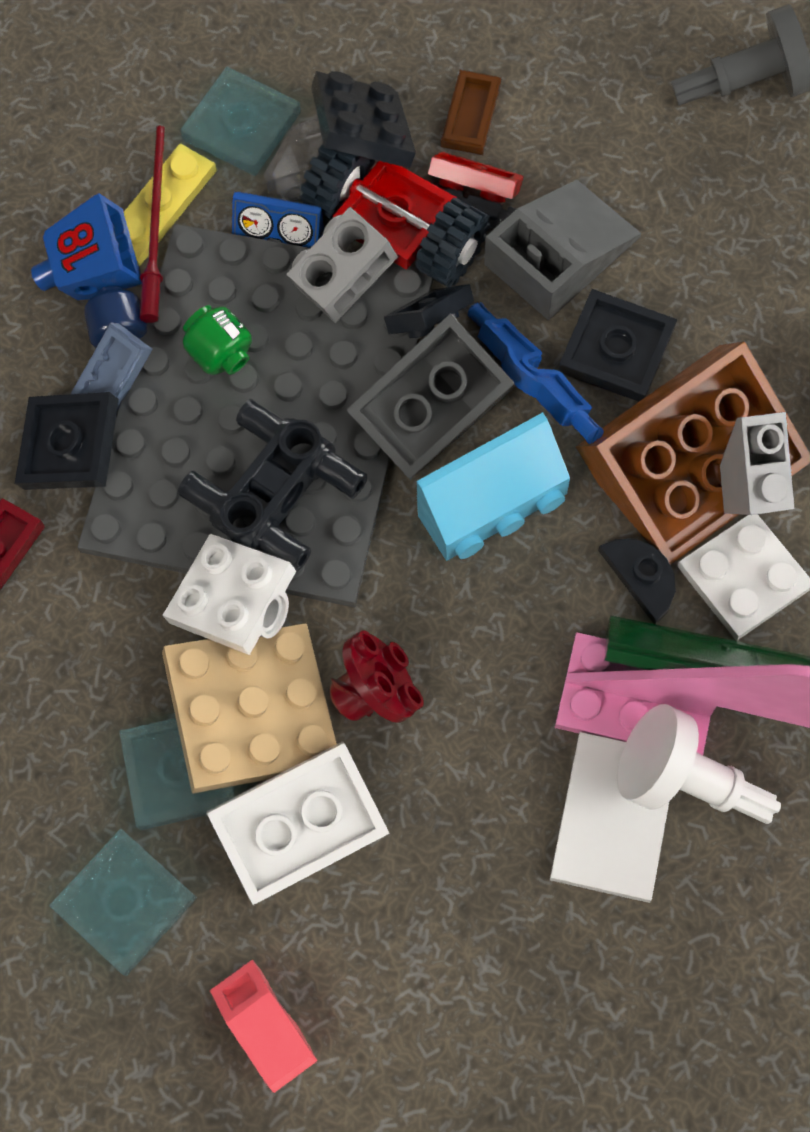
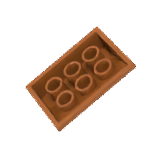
M745 341L717 346L602 428L604 430L602 437L595 442L588 444L584 440L576 446V449L599 486L645 540L661 552L671 565L739 515L724 513L720 464L736 419L786 411ZM786 413L791 476H793L810 463V453Z

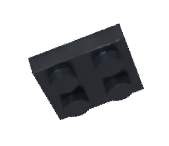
M591 289L561 358L558 371L564 375L639 402L648 395L674 332L677 319Z
M110 392L29 397L15 484L24 490L106 487L119 399Z

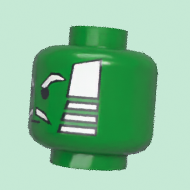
M204 306L196 311L184 324L183 347L205 373L217 375L226 371L228 375H233L249 361L250 356L246 352L252 343V335L228 308Z

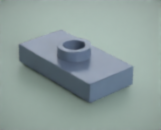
M110 323L71 394L110 392L119 399L118 411L121 401L126 397L153 349L119 323Z

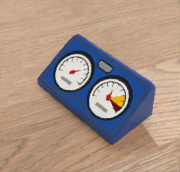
M234 192L232 234L311 248L323 235L324 223L322 209L319 206Z

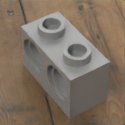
M349 207L342 215H337L329 221L323 231V236L311 248H307L297 255L292 263V268L286 275L309 300L336 323L398 256L389 241ZM357 239L364 240L363 246L358 251L353 253L346 252L351 242ZM327 272L333 273L331 280L326 285L315 286V282L320 275Z

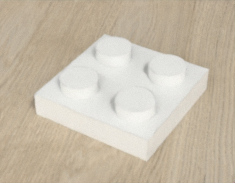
M758 514L747 515L679 561L677 566L736 641L810 591V577Z

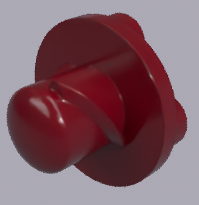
M365 630L356 633L345 641L342 654L347 672L338 679L331 678L332 684L330 686L331 700L341 715L349 720L358 721L366 715L371 717L373 711H375L386 720L401 723L424 706L423 697L414 686L406 670V667L409 665L408 657L397 643L390 642L386 645L379 638Z

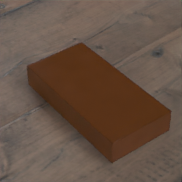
M465 70L459 71L441 138V147L483 155L502 77Z

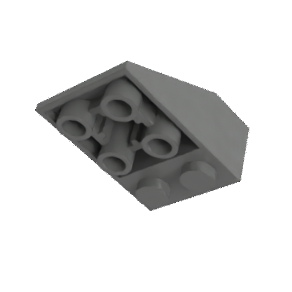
M574 180L519 207L491 231L485 240L484 265L541 315L550 320L641 237V233L581 182Z

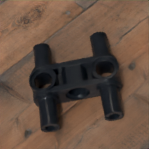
M249 399L239 410L236 421L238 425L268 443L231 490L225 492L196 471H191L182 480L178 493L182 498L210 515L209 521L212 522V526L224 533L228 540L288 561L297 573L307 562L311 550L308 546L279 528V524L314 480L321 478L351 499H354L365 486L368 477L365 472L335 454L336 449L333 447V444L321 436L319 429L312 422L296 420L294 418H285L283 420L253 399ZM299 444L312 446V449L304 454L291 452V449ZM250 515L256 518L248 527L238 528L233 526L235 520L241 516Z

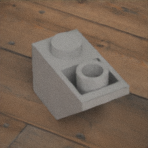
M786 412L736 419L720 464L724 513L755 515L795 509Z

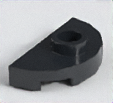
M615 539L600 545L599 553L653 624L656 625L668 613L676 592L675 574L667 558L653 545L637 539Z

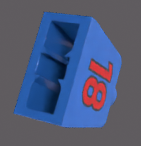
M100 193L91 197L45 230L43 240L48 259L31 268L33 280L42 291L56 286L58 290L76 300L90 299L100 289L107 286H118L124 290L142 284L140 280L141 273L123 209Z

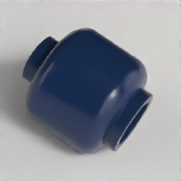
M107 286L100 289L95 296L90 298L84 308L90 343L97 348L110 323H119L139 339L145 336L147 333V323L140 320L141 299L135 293L123 290L118 286Z

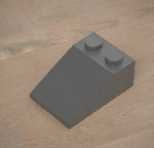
M450 313L358 398L347 411L411 480L514 389L515 383Z

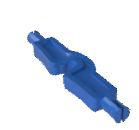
M482 302L473 304L468 310V317L481 328L478 338L501 361L503 371L511 378L515 386L536 398L561 426L572 425L585 438L588 444L602 437L604 430L589 416L592 409L591 405L576 391L563 373L558 370L537 369L542 360L541 350L523 336L509 320L505 318L496 319Z

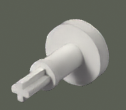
M660 704L650 709L639 720L627 739L619 761L617 785L623 798L644 808L654 810L667 804L681 790L709 803L712 808L721 812H727L733 808L765 824L771 823L773 814L780 811L781 803L776 801L777 796L746 782L741 770L733 766H724L697 753L699 732L697 723L692 716L670 705Z

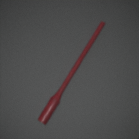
M161 125L156 127L148 264L145 271L140 275V280L142 281L140 320L146 323L158 321L160 283L163 281V276L159 273L157 265L165 127Z

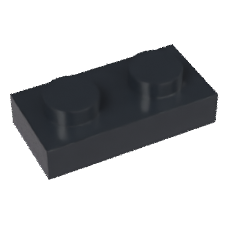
M470 284L433 289L384 316L388 334L407 332L409 338H419L428 335L435 328L434 325L440 324L450 313L457 319L459 317L458 311L474 302Z

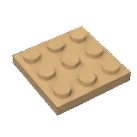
M307 623L281 627L279 632L272 638L260 636L250 655L210 639L164 646L162 656L192 794L268 780L337 744Z

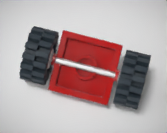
M323 144L318 148L319 155L317 158L313 156L310 161L312 167L305 172L303 177L306 179V182L301 185L300 190L303 192L300 196L303 204L319 206L322 209V215L329 219L342 215L351 207L389 241L398 256L394 263L407 270L415 259L418 258L416 267L420 272L446 287H452V285L455 286L458 283L460 276L463 277L468 266H471L474 262L475 255H479L482 249L480 245L486 240V232L490 227V223H488L490 216L402 166L378 161L371 169L375 163L373 159L324 148ZM363 239L356 240L359 243L364 244Z

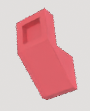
M253 960L210 990L226 1024L273 1093L318 1061L300 1028L281 1006L263 972Z

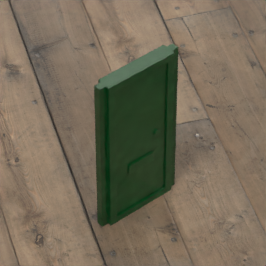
M612 615L609 618L604 661L647 670L758 665L810 666V656Z

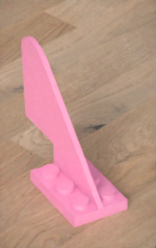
M576 632L555 728L575 733L583 732L627 742L636 724L650 709L660 704H667L695 719L699 732L697 753L703 755L710 717L717 706L810 728V666L758 665L647 670L604 661L606 639Z

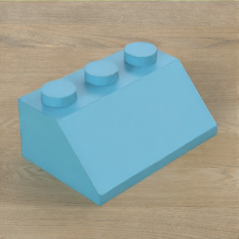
M541 413L417 481L418 517L446 561L456 555L460 559L474 555L484 546L483 540L498 532L502 537L510 535L525 523L524 518L537 510L541 514L549 513L565 501L564 496L568 491L570 476L546 416Z

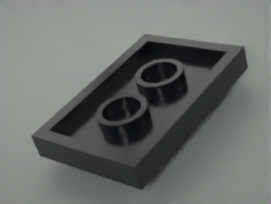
M316 71L311 88L324 148L411 168L416 151L398 91L382 82L366 84L354 81L352 77L339 71H331L329 74Z

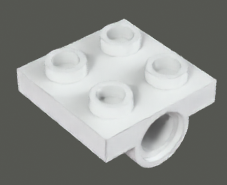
M210 534L163 613V617L174 626L250 655L260 636L272 638L283 626L289 608V600L285 591L296 570L288 561Z

